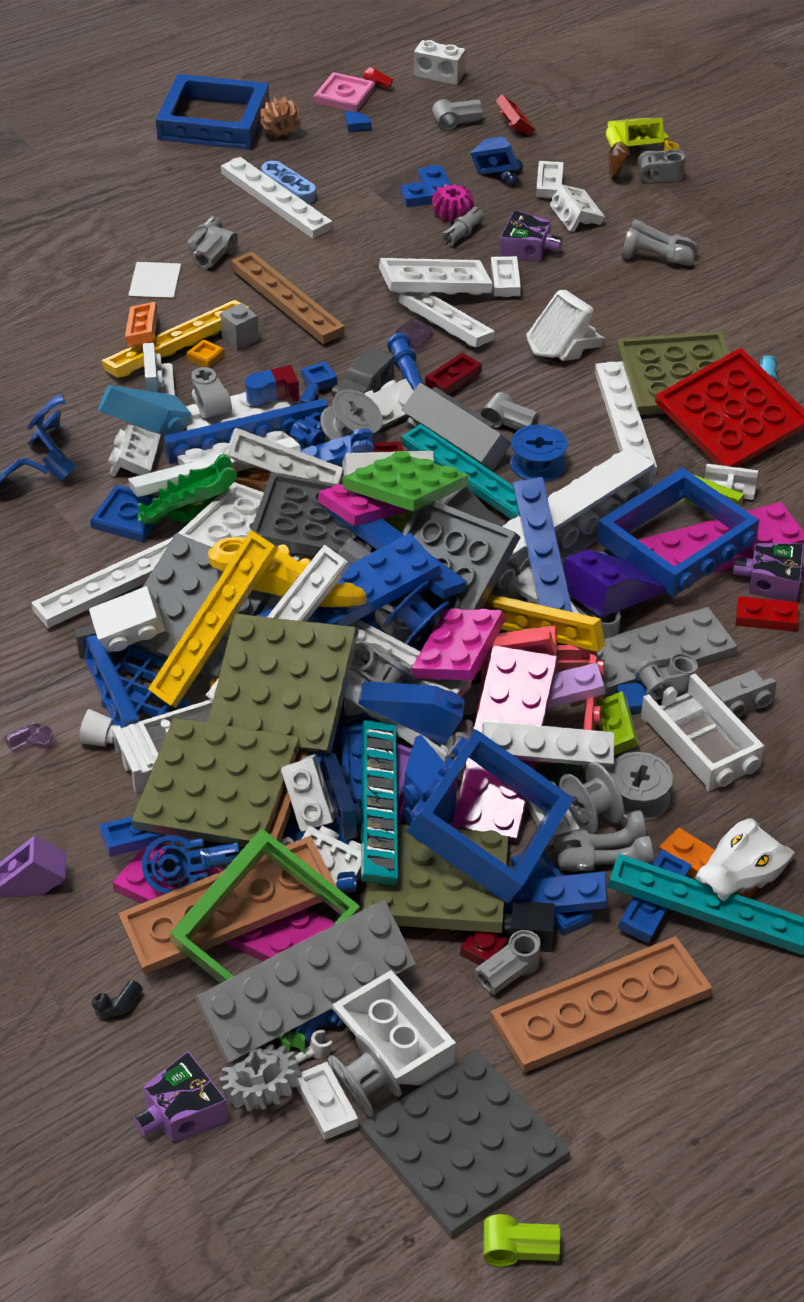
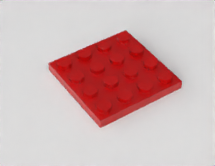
M741 347L655 396L654 402L716 465L738 468L804 429V408Z

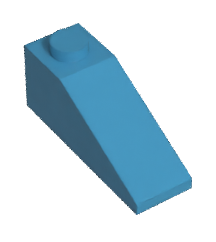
M108 385L97 408L100 412L165 435L183 432L192 414L176 395Z

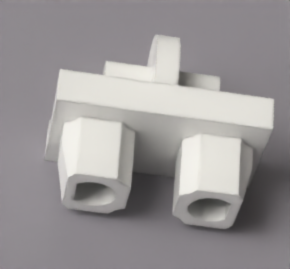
M706 464L704 479L743 493V499L754 500L758 470Z

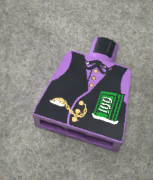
M514 210L500 237V257L517 256V260L538 262L542 260L546 249L560 252L563 237L551 235V222L549 220Z
M757 543L754 547L753 559L735 557L733 575L749 576V591L752 594L781 601L797 602L801 579L803 544Z
M189 1051L144 1086L143 1091L147 1109L133 1116L135 1126L142 1136L161 1127L172 1142H178L228 1121L226 1099Z

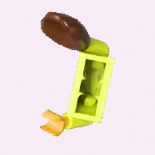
M636 118L608 122L605 135L611 146L608 156L611 179H616L620 176L622 165L626 161V157L630 155L627 146L658 143L660 146H664L663 151L679 150V145L669 141V136L663 130V118Z

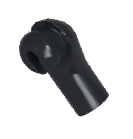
M129 980L117 997L110 998L106 993H99L92 999L91 1006L95 1009V1014L101 1018L126 1014L142 993L143 988L138 982Z

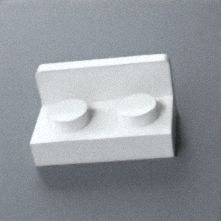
M561 184L550 203L551 208L568 231L571 232L575 231L579 222L601 225L605 217L583 189Z
M143 343L146 391L175 395L172 364H161L160 353L155 354L154 343Z
M128 423L125 430L120 429L114 440V445L118 447H114L108 463L112 464L109 475L115 477L120 467L138 475L150 473L161 434Z
M317 755L307 756L299 762L283 766L281 772L300 830L305 831L308 826L315 828L333 822L336 815Z
M308 826L303 838L311 836L335 884L338 873L350 871L355 872L357 883L361 875V844L350 840L347 845L337 840L339 834L324 826H321L320 830Z

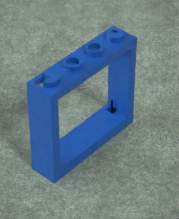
M682 467L599 519L597 542L617 557L626 560L665 586L666 592L674 597L684 589H689L693 583L704 576L710 575L716 568L725 562L731 561L737 554L746 548H750L752 544L757 542L759 519ZM686 498L731 530L678 565L673 566L629 533L681 499Z
M475 729L468 740L462 736L451 753L456 757L454 760L448 757L437 772V774L442 776L440 781L434 778L424 791L423 795L428 799L426 802L420 799L410 812V815L415 818L406 832L508 904L524 885L574 798ZM468 758L546 812L513 869L433 814V811Z

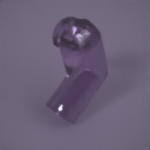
M30 723L5 735L4 740L10 750L25 743L45 746L52 741L53 732L47 725Z

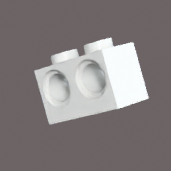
M422 40L414 51V76L457 85L465 74L464 48H459L455 45L439 44L432 40Z

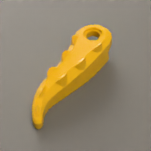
M228 537L216 542L208 550L209 564L215 569L224 571L245 538ZM282 544L278 546L279 550L253 590L283 597L309 565L310 560L307 558L300 561L293 559L288 547ZM336 583L318 607L360 606L367 601L366 592L353 583Z

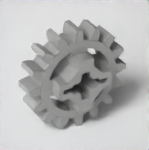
M269 1044L264 1050L259 1046L242 1055L240 1059L231 1061V1067H224L222 1069L224 1076L220 1078V1083L228 1103L233 1101L234 1107L237 1109L245 1104L247 1111H251L255 1105H259L264 1110L267 1104L272 1102L276 1105L280 1104V1096L290 1097L292 1095L290 1087L299 1086L298 1077L301 1076V1071L293 1051L288 1053L286 1046L275 1050L274 1044Z

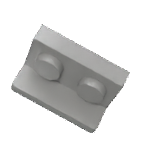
M752 670L709 688L739 718L745 713L758 708H764L773 703L777 682L773 678L763 681L756 671Z

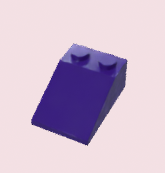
M588 549L565 557L563 571L569 595L600 617L615 613L666 592L665 586L624 559Z

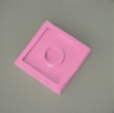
M333 72L315 93L314 103L358 112L374 92L375 82Z

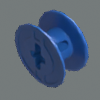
M538 424L523 427L513 434L511 444L515 453L512 455L510 465L512 471L518 477L524 480L543 477L544 482H549L557 479L564 473L566 461L563 454L566 452L568 442L566 436L560 430Z
M428 581L422 583L408 595L383 624L388 626L399 618L413 632L405 642L407 645L412 644L450 604L445 602L434 610L422 599L420 595L427 588Z

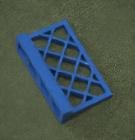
M97 635L87 636L84 660L101 698L103 699L105 696L110 695L114 702L112 708L107 705L106 709L110 718L114 720L115 725H120L121 728H124L130 724L140 722L138 715L141 711L154 717L168 713L171 706L148 690L149 687L138 683L141 678L153 682L157 674L149 671V667L154 665L162 668L167 659L153 653L150 655L138 650L139 647L132 644L119 651L125 654L122 659H119L107 653L99 642ZM131 657H134L145 663L142 667H139L128 661ZM121 670H125L135 674L132 680L119 676ZM131 690H135L145 695L142 701L129 697L128 694ZM186 693L178 706L174 708L182 709L191 706ZM152 698L165 705L162 709H158L148 705V702Z

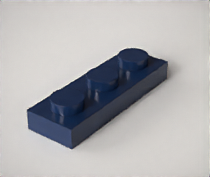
M335 753L322 755L324 780L344 840L357 838V824L362 823V815L359 803H355L353 786L348 784L345 765H339Z

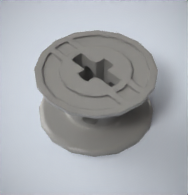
M343 389L337 392L332 400V406L324 409L320 416L321 427L330 440L352 435L354 430H361L362 428H369L374 434L382 426V414L379 407L371 398L353 389Z
M645 752L625 753L614 760V764L609 767L608 772L617 784L624 806L623 819L627 820L631 812L639 810L643 814L644 822L653 821L662 816L670 803L669 789L672 787L673 774L669 765L661 758Z
M597 762L589 763L585 771V784H582L572 774H564L561 777L559 788L574 798L569 811L576 821L579 830H586L588 834H594L597 831V814L599 813L611 823H619L623 819L624 806L620 791L613 777L604 766Z
M358 1034L356 1042L362 1056L346 1067L333 1055H330L328 1060L336 1077L351 1099L371 1118L374 1112L367 1098L370 1094L383 1085L397 1097H400L402 1092L393 1073L379 1053L363 1036Z

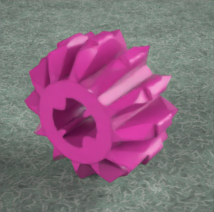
M445 184L444 188H437L432 198L435 216L440 217L441 221L449 220L452 223L458 217L466 215L474 207L472 191L466 189L464 185L456 186V184L453 186Z

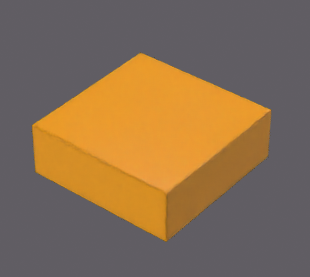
M204 339L187 352L188 361L211 368L225 356L224 348Z

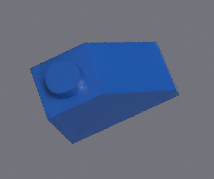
M504 136L485 139L470 152L479 175L519 168L512 147Z

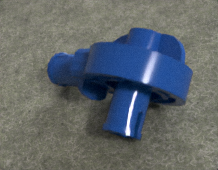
M178 835L163 836L153 841L147 847L142 858L143 875L152 888L167 894L209 877V872L191 875V872L230 865L237 855L226 856V854L239 852V844L235 842L233 844L187 851V848L204 845L203 838L188 840ZM171 841L173 844L162 847V851L169 848L177 849L162 853L158 863H156L157 857L160 855L158 851L154 854L152 860L149 859L154 848L162 842ZM175 842H181L184 844V846H178L175 844ZM155 876L159 881L163 882L164 877L168 879H176L181 876V878L178 880L167 881V884L170 885L179 883L178 888L163 887L159 885L152 877ZM189 878V882L183 885L182 881Z

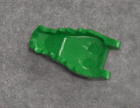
M221 454L208 467L190 469L187 476L179 474L177 483L167 480V488H159V497L153 498V502L150 505L145 506L141 502L138 503L139 513L137 517L139 522L146 525H156L167 513L184 505H202L211 497L225 493L237 478L235 470L231 467L230 457L227 454Z

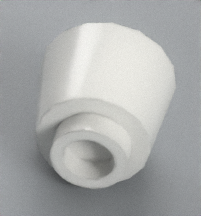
M88 709L81 724L79 743L106 747L108 743L113 744L112 728L118 725L114 724L112 718Z

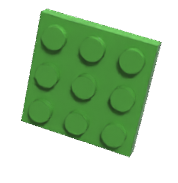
M404 451L394 452L385 459H379L369 466L357 468L355 472L343 477L344 489L413 512L469 485V474L459 472L457 468L452 466L434 464L430 459L412 457L408 452Z

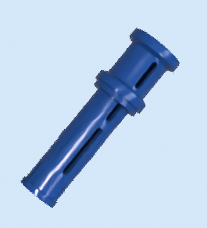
M397 333L388 339L387 348L394 355V365L401 370L403 378L407 379L414 391L419 383L423 384L415 364L417 356L415 351L410 348L411 341L408 335Z

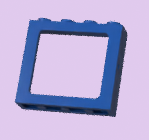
M177 74L156 118L157 140L251 150L261 126V109L265 108L266 102L270 103L269 83ZM182 97L248 104L240 122L174 116Z

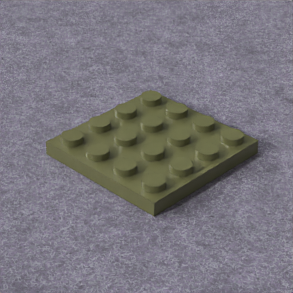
M722 331L617 339L616 343L620 362L622 361L636 409L640 415L665 413L654 402L656 394L730 354Z
M235 614L208 723L299 737L300 741L299 750L331 754L359 631L356 627Z
M173 718L132 817L133 829L178 835L191 839L203 838V841L221 844L238 842L239 847H245L261 828L269 833L286 786L281 768L294 763L299 750V737Z
M397 825L398 879L396 885L367 882L364 909L385 900L397 926L502 933L504 901L407 833L408 825ZM455 828L506 865L507 835H501L493 830L484 832Z

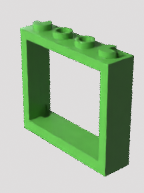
M262 828L170 932V942L220 983L230 979L233 975L190 940L264 855L268 856L341 915L333 925L359 912L360 906Z

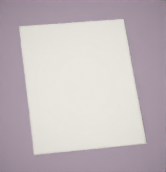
M136 262L128 296L174 298L181 264Z

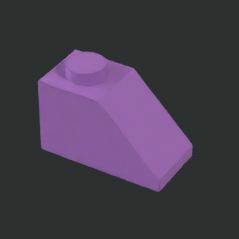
M34 835L0 862V897L44 895L55 886L60 885L67 874V852Z

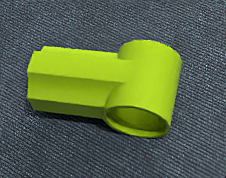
M504 1214L492 1215L485 1219L483 1259L487 1264L507 1267L515 1264L517 1260L559 1261V1225L518 1223L514 1217Z

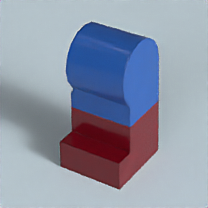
M291 365L253 373L245 379L246 401L251 405L261 406L269 401L286 398L289 403L300 401L299 381Z

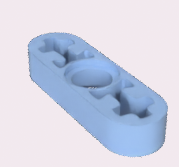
M268 161L262 165L261 168L264 174L307 204L315 201L316 190L313 183L278 161Z

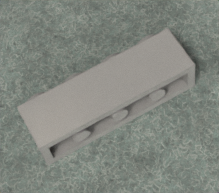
M422 383L418 384L401 409L409 416L408 423L414 427L422 424L491 471L495 469L511 445V442L499 432Z

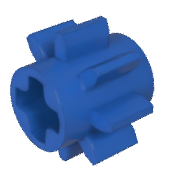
M306 416L305 421L302 419L297 420L290 431V436L300 445V450L322 444L325 440V433L321 430V423Z

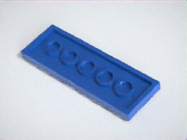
M408 533L351 564L337 582L341 584L346 582L353 583L355 586L362 588L366 592L367 601L365 604L353 607H318L307 622L347 626L416 589L425 581L438 577L442 574L440 565L411 533ZM275 606L256 616L267 617Z

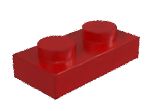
M501 94L496 100L501 107L499 112L510 121L508 124L517 133L522 131L530 136L535 128L518 105Z
M738 596L735 626L796 632L799 602Z

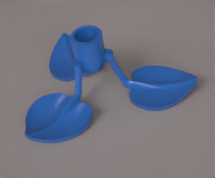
M62 393L53 397L40 409L27 427L30 431L35 425L37 426V430L30 438L28 445L30 446L35 439L40 437L50 450L42 459L45 465H40L27 458H19L2 471L0 482L10 473L24 465L41 470L45 475L50 471L61 482L77 466L59 450L47 433L52 428L60 427L61 411L57 409L43 423L45 415L53 407L66 403Z

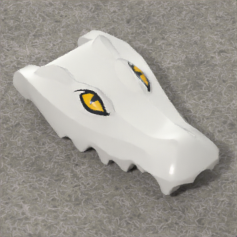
M746 819L738 822L724 835L708 863L701 867L695 879L700 883H708L713 888V892L717 893V896L722 901H725L733 892H739L740 894L744 891L750 892L755 886L762 888L768 882L772 883L794 859L795 851L780 844L767 834L754 819Z

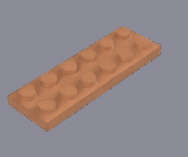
M311 836L285 846L337 888ZM264 855L190 941L204 951L323 902V900L268 856ZM224 871L118 913L144 975L188 957L170 942V932Z
M675 936L490 1011V1020L522 1072L526 1073L711 996L712 986Z

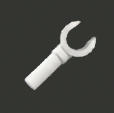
M324 1030L315 1031L311 1036L310 1046L305 1048V1053L300 1052L295 1055L298 1064L311 1057L322 1060L329 1056L332 1041L321 1044L325 1039L326 1032Z

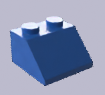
M422 735L415 737L405 770V786L403 787L405 808L403 809V816L409 826L415 818L410 815V812L420 799L424 802L428 799L423 795L424 791L434 778L439 781L442 778L437 772L444 761ZM457 776L433 811V814L447 824L453 822L456 809Z

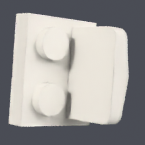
M559 290L526 334L534 355L550 358L558 357L562 361L580 359L583 349L601 347L604 337L595 332L596 329L589 325L593 315V308L567 290Z

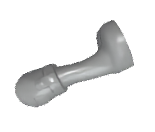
M634 219L624 243L622 258L631 259L637 250L644 249L663 256L669 263L691 266L698 252L699 245L688 237H682L677 234L671 236L646 225L641 220Z
M641 810L631 812L627 817L625 828L620 831L607 834H588L586 830H577L553 840L560 870L571 872L594 871V866L615 864L618 853L651 865L654 863L652 843L650 837L646 836L645 822ZM611 848H623L618 850H603Z

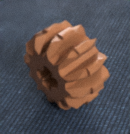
M284 96L281 100H277L274 97L272 103L266 102L265 108L261 109L260 122L269 136L274 134L278 139L280 135H284L287 138L289 132L295 133V127L300 126L301 113L299 108H297L293 100L287 101Z

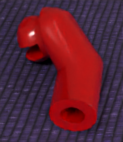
M369 67L363 72L365 80L374 81L375 84L387 90L392 85V78L373 67Z

